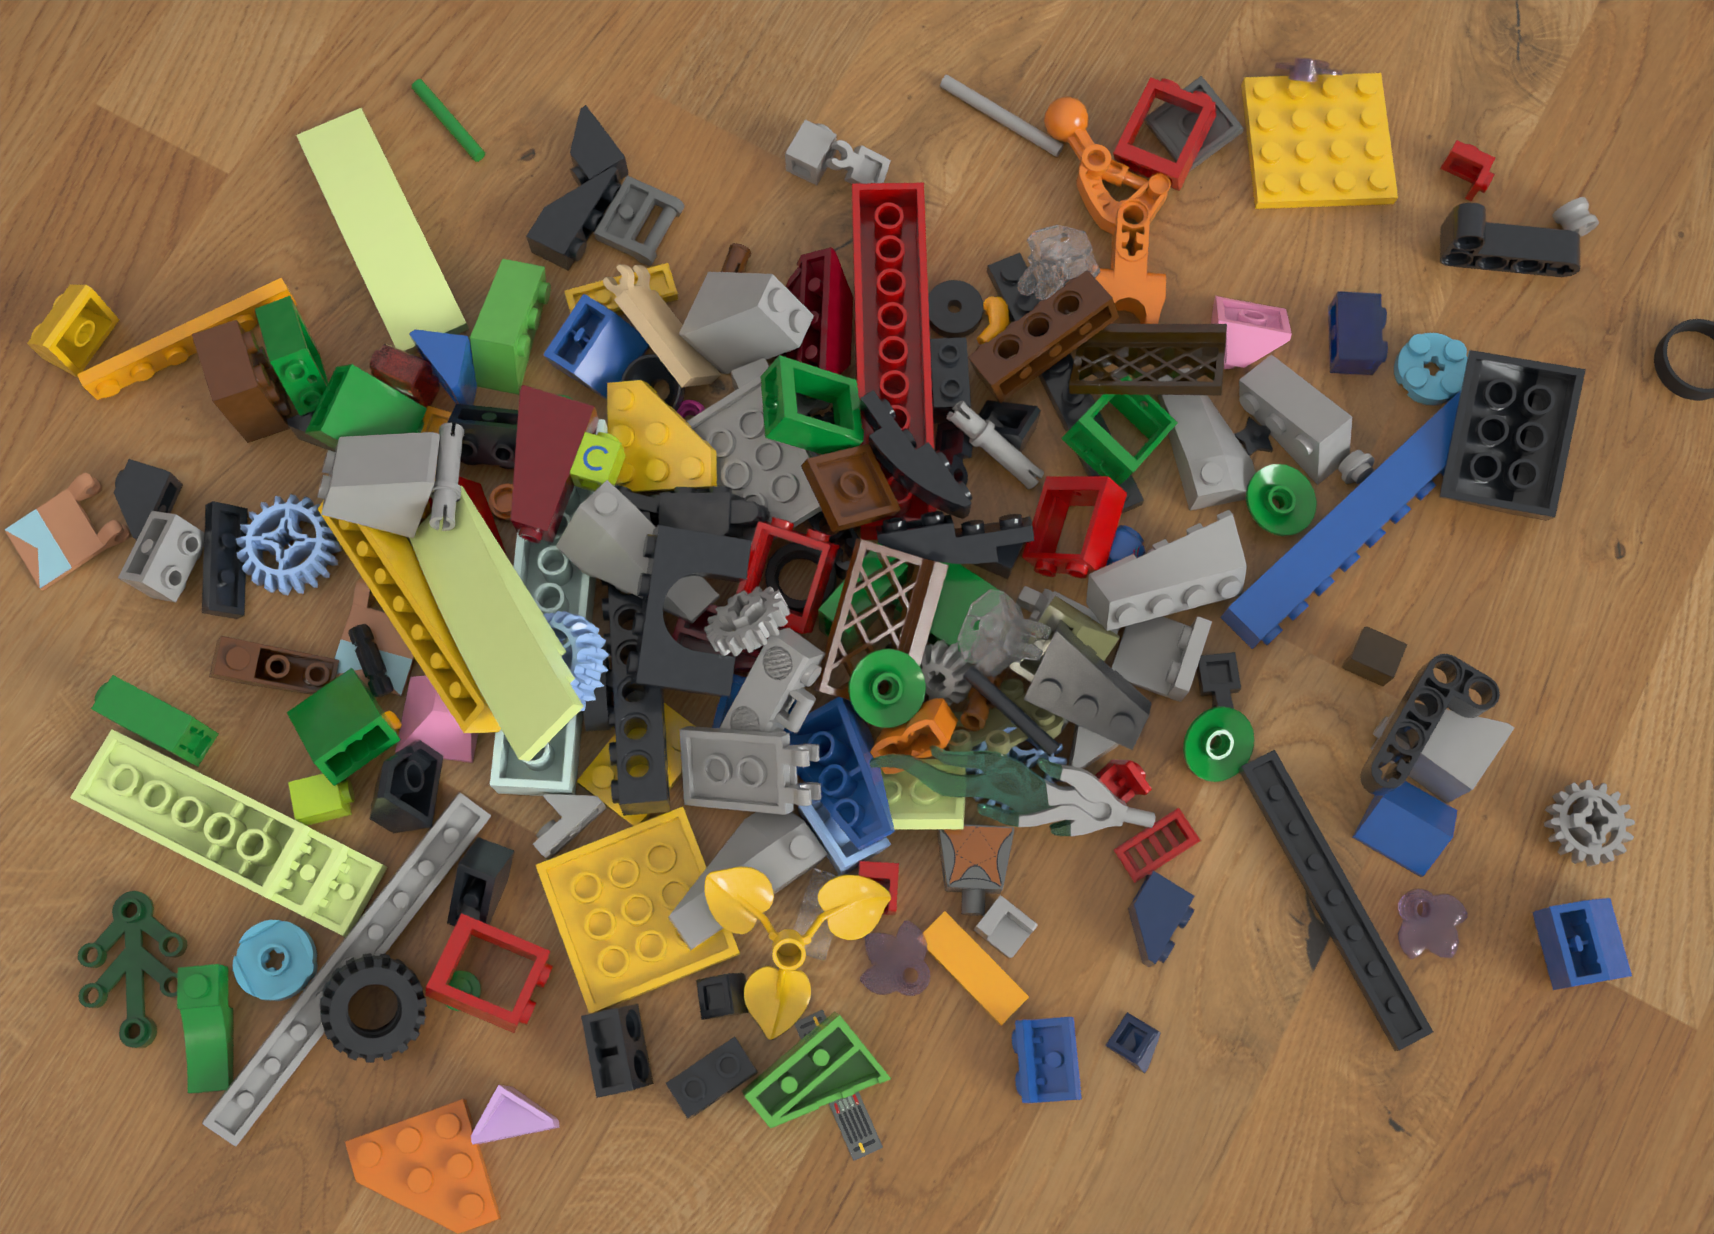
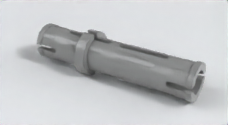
M963 400L959 401L952 408L955 411L954 413L951 411L948 413L947 419L970 437L969 442L974 447L980 446L1023 483L1028 490L1039 482L1035 479L1036 477L1039 479L1043 477V470L1034 465L994 429L995 424L990 420L984 421Z
M444 423L439 428L440 440L436 475L430 497L433 499L430 526L438 530L440 520L443 518L442 531H449L455 527L456 502L461 497V487L458 485L464 429L459 424H456L454 435L451 436L452 423Z

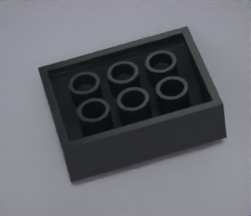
M1469 350L1439 497L1547 521L1555 518L1586 369Z

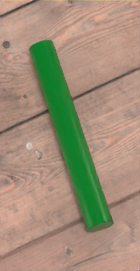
M422 79L414 81L411 88L475 162L482 160L486 153Z

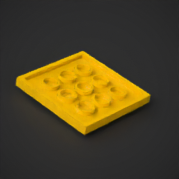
M1381 73L1244 77L1241 88L1255 209L1387 205L1396 202L1398 193Z
M683 806L536 865L589 1014L600 1012L740 954L732 932L724 928L690 951L668 918L707 868Z

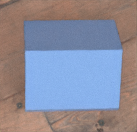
M812 800V805L810 806L798 805L800 816L828 854L827 858L839 876L848 874L859 867V861H868L891 845L888 838L885 837L859 850L833 820L830 812L820 800Z

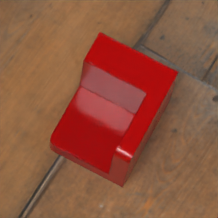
M859 861L858 875L878 882L891 895V899L882 915H895L897 911L899 863Z

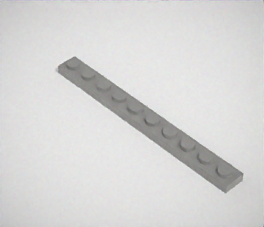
M457 793L433 824L432 828L429 829L202 1121L203 1125L235 1147L238 1145L323 1035L324 1028L321 1023L320 998H322L326 981L329 982L332 978V973L338 967L342 968L346 965L345 961L353 957L356 960L362 958V954L371 953L372 956H380V953L385 954L489 820L491 817L489 813L462 793Z

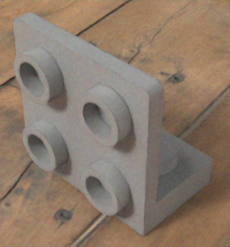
M1197 616L1192 625L1188 626L1165 617H1158L1125 627L1111 669L1116 670L1131 685L1181 702L1190 690L1212 621Z

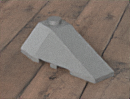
M1189 368L1179 369L1183 373L1190 371ZM1166 375L1158 379V381H1171L1173 378ZM1158 395L1160 406L1178 422L1168 435L1189 511L1246 500L1248 483L1256 473L1252 459L1208 395Z
M607 480L579 505L556 547L584 574L595 579L597 577L614 585L618 590L638 596L637 590L640 574L647 573L649 558L643 557L645 538L647 534L652 535L653 529L656 527ZM685 577L678 580L670 588L664 600L663 610L693 623L719 598V594L703 577Z
M755 812L744 819L668 918L691 951L723 929L713 917L705 897V879L710 872L739 866L755 868L768 877L775 894L816 867L828 854L806 822L795 813L790 812L787 815Z

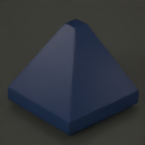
M1127 1012L1106 1043V1047L1145 1074L1149 1068L1161 1033Z

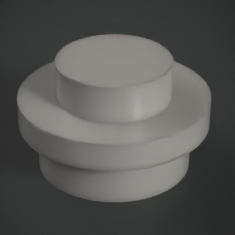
M1356 450L1349 454L1338 468L1342 473V480L1346 484L1362 483L1374 470L1372 467L1375 461L1374 457L1369 453L1364 454L1361 450Z

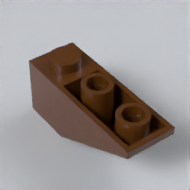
M221 636L216 643L209 677L245 685L313 695L336 678L339 660Z

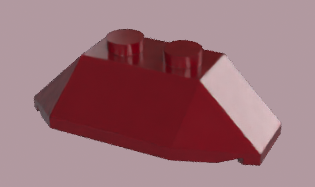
M829 247L801 255L796 264L798 268L791 275L785 286L814 317L801 346L780 354V356L840 375L851 364L853 295L836 251Z

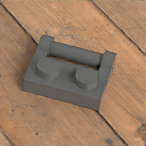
M627 175L594 232L595 239L633 256L644 265L652 266L657 257L656 250L674 218L681 215L685 205L675 196ZM654 206L661 207L663 210L644 244L635 241Z

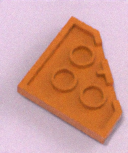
M466 1099L345 1141L357 1183L449 1230L460 1234L501 1219L480 1145L472 1144L471 1134L475 1128Z

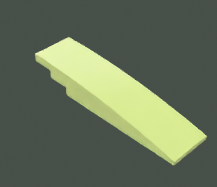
M362 108L296 135L401 359L418 352L409 335L415 329L456 335L468 330L469 327Z
M460 486L461 497L456 502L455 527L449 531H442V518L439 523V529L432 528L430 526V514L417 528L414 538H410V541L439 610L480 692L518 759L530 761L584 706L570 685L575 678L562 658L567 651L463 486Z
M113 729L109 732L70 797L344 937L348 935L358 922L388 868Z

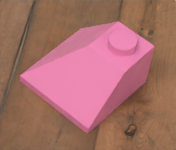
M1215 297L1211 324H1227V361L1224 369H1233L1234 366L1245 368L1290 341L1292 333L1286 309Z
M426 675L410 677L401 721L402 727L399 731L401 740L397 742L395 752H399L414 741L421 740L443 755V759L473 763L478 733H464Z

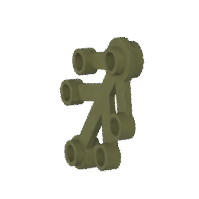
M1008 679L1001 684L1000 690L1052 738L1060 734L1064 718L1024 700L1026 694L1021 680ZM994 707L990 710L983 729L980 728L979 731L970 732L966 730L953 731L948 745L953 755L963 756L971 752L973 747L986 740L988 753L992 756L1000 757L1009 753L1012 747L1029 737L1018 727L1009 733L1003 731L1008 727L1017 726ZM953 712L958 719L956 726L964 727L960 720L963 712Z

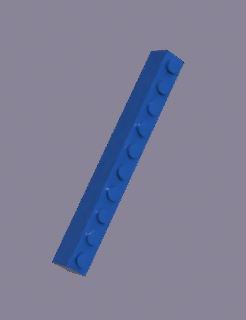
M1461 391L1226 609L1220 618L1251 649H1254L1261 641L1266 646L1270 644L1283 631L1279 624L1287 616L1294 621L1309 606L1304 600L1313 592L1318 597L1335 582L1331 575L1338 568L1345 573L1361 557L1356 551L1364 544L1371 548L1386 534L1382 527L1389 520L1396 525L1411 510L1407 505L1408 502L1414 497L1421 501L1436 487L1432 480L1439 473L1444 475Z

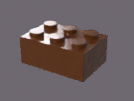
M236 319L192 334L213 403L247 443L290 429L286 421V416L291 414L290 405L284 393H279L276 383L281 381L273 369L263 346H258L252 331L245 332Z

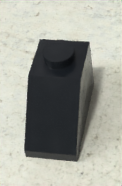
M587 105L580 108L570 150L573 168L570 169L573 178L581 186L613 166L618 169L620 180L629 175L625 156Z
M128 459L125 468L116 477L113 493L132 537L137 541L151 511L171 513L183 484L169 471Z
M480 837L475 840L458 863L447 924L456 926L462 913L490 925L509 879L514 850Z

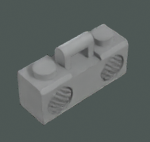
M790 628L779 630L780 634L778 636H769L767 639L768 644L763 646L720 728L786 733L784 731V728L791 732L797 733L816 701V698L803 687L811 686L819 677L822 670L819 665L825 653ZM796 699L797 702L794 708L792 709L791 713L789 714L788 711L791 708L794 700Z

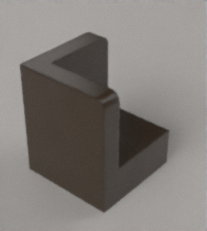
M1366 626L1361 630L1354 650L1344 661L1342 668L1380 686H1384L1395 677L1407 644Z

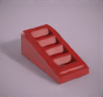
M1177 808L1155 822L1152 828L1144 829L1115 848L1114 852L1134 883H1136L1202 840L1182 810ZM1173 822L1176 823L1186 838V841L1181 844L1168 826ZM1160 830L1173 847L1169 852H1166L1155 835ZM1147 838L1160 856L1155 861L1142 844V841ZM1135 847L1147 866L1140 869L1129 853V849Z

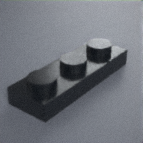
M215 501L205 505L203 614L234 619L245 616L246 573L242 570L245 562H241L237 557V552L243 548L237 544L236 538L246 536L240 529V524H247L248 508Z

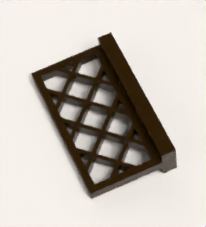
M1109 324L1077 348L1069 383L1070 394L1221 396L1224 368L1227 361V324ZM1112 364L1118 367L1111 372L1104 370V368ZM1149 364L1155 367V369L1147 373L1141 370V368ZM1185 365L1194 368L1186 373L1178 370ZM1092 374L1098 378L1094 381H1080ZM1128 375H1131L1135 378L1132 381L1120 380ZM1166 375L1173 378L1171 381H1158V379ZM1205 375L1214 382H1198L1196 379Z

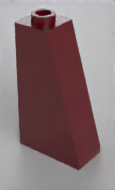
M522 385L519 396L511 522L522 539L532 543H540L541 540L553 543L575 486L570 476V470L585 432L594 434L599 418L595 406Z

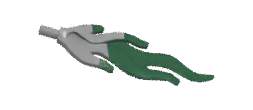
M935 745L930 746L931 754L943 764L962 768H976L984 772L975 775L948 773L907 754L893 753L879 756L869 761L871 767H894L906 770L931 790L942 796L983 797L1002 802L1014 810H1005L985 803L978 804L977 810L979 814L1006 825L1034 827L1060 821L1049 826L1051 834L1056 836L1084 835L1107 827L1122 826L1123 822L1152 828L1155 822L1154 812L1128 807L1125 801L1117 798L1092 773L1082 768L1056 764L1044 758L1037 759L1040 769L1049 776L1067 782L1071 786L1055 785L1040 777L1022 762L1009 755L994 751L954 752L945 751Z

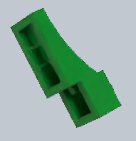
M220 964L178 967L177 1009H180L185 1037L188 1094L226 1091L234 1081V1008L229 1007V967Z

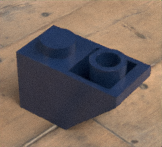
M1155 871L1147 875L1128 907L1141 961L1147 967L1155 965L1157 961L1162 963L1166 961L1175 945L1170 938L1177 926L1184 929L1195 910L1189 906L1195 897L1193 894Z

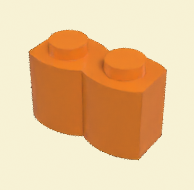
M943 698L922 703L919 711L906 723L896 727L882 728L870 753L885 774L902 772L909 768L916 758H927L941 752L947 746L958 719Z

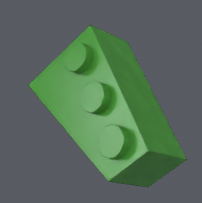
M502 259L470 336L477 387L519 395L535 334L540 324L543 305L548 303L551 294V284L546 282L544 266Z
M834 1011L741 1091L771 1129L815 1111L828 1103L841 1098L844 1099L854 1095L855 1092L877 1083H883L891 1078L844 1019Z

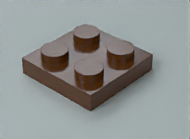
M869 444L807 458L801 465L832 533L894 517L901 510Z

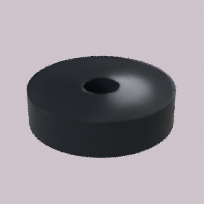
M949 280L938 284L929 293V326L934 332L945 338H963L978 328L983 314V301L979 292L972 285L959 280ZM951 306H957L960 309V311L957 313H952L948 310V308Z

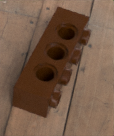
M1086 270L1078 277L1069 280L1062 289L1051 297L1040 301L1033 310L1018 321L1010 323L1003 332L992 340L980 345L973 354L968 356V359L977 376L1001 404L1118 319L1119 314L1113 297Z

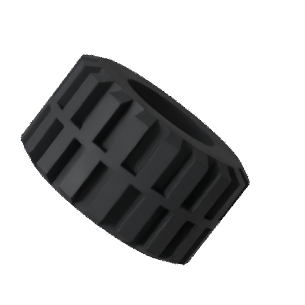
M371 953L362 954V958L355 960L353 957L345 961L346 965L342 968L338 967L332 973V978L329 982L326 981L322 998H320L321 1023L327 1039L332 1041L336 1050L340 1053L342 1051L347 1053L348 1058L356 1061L359 1057L364 1058L365 1062L375 1063V1058L383 1057L385 1061L393 1058L392 1054L398 1050L400 1053L408 1049L407 1044L411 1039L415 1041L419 1036L420 1025H424L426 1018L424 1013L425 1007H427L426 997L415 973L398 958L395 960L390 958L389 955L381 953L380 956H372ZM372 984L389 987L396 995L398 1001V1008L392 1020L377 1029H364L356 1026L348 1014V1004L354 993L362 987Z

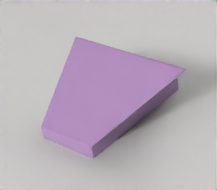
M498 1085L471 1134L472 1144H482L559 1128V1120L514 1087Z

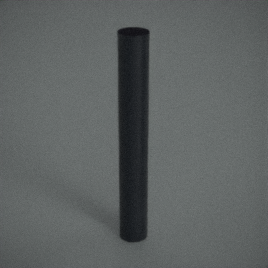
M971 666L965 672L963 678L1049 757L1057 751L1061 745L979 670Z

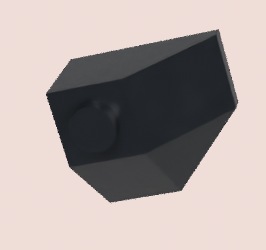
M420 740L414 741L385 760L376 781L369 819L392 833L432 828L443 755Z

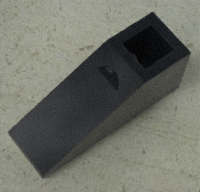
M612 166L544 207L526 235L531 252L569 271L574 261H579L583 257L587 247V240L592 232L596 231L605 215L604 213L621 187L618 169Z

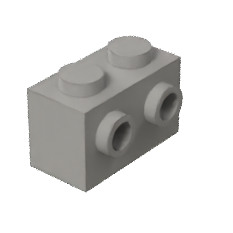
M151 511L118 578L151 598L177 602L179 595L186 587V581L196 561L202 554L204 532L176 514Z

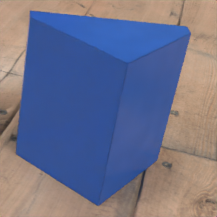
M416 329L409 333L425 365L454 403L474 405L477 384L471 343L468 336Z
M1405 781L1401 786L1385 795H1374L1352 838L1419 877H1423L1452 840L1458 810Z

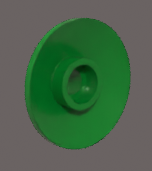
M1284 464L1265 466L1252 476L1247 486L1246 503L1254 521L1271 534L1278 536L1295 535L1307 528L1315 516L1317 501L1314 489L1309 480L1300 471ZM1272 499L1279 503V509L1273 504Z
M880 649L867 654L857 663L851 673L848 689L851 704L864 721L877 727L891 728L906 723L919 711L925 697L926 685L920 666L911 656L899 650ZM882 680H886L889 684V689L885 694H880L877 689L879 682Z
M1220 706L1204 711L1191 723L1184 738L1183 754L1187 766L1196 776L1206 781L1220 782L1232 778L1239 773L1238 769L1248 763L1254 748L1252 725L1244 714L1231 707ZM1216 736L1215 742L1210 745L1212 738Z

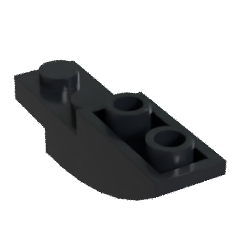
M874 390L861 397L860 413L874 431V433L869 435V445L880 465L910 493L927 504L961 519L969 516L972 495L965 483L961 480L956 482L949 472L951 466L946 456L940 450L935 452L929 442L915 450L917 444L912 434L906 428L901 430L894 420L896 414L890 403L885 398L880 400Z
M932 511L922 514L921 519L906 521L904 517H894L884 520L883 525L876 526L878 543L886 547L927 560L953 564L998 562L996 547L1034 541L1032 524L1028 517L1022 518L1021 514L1004 515L999 517V522L984 524L983 520H970L963 522L961 528L954 529L951 514L944 515L942 511Z

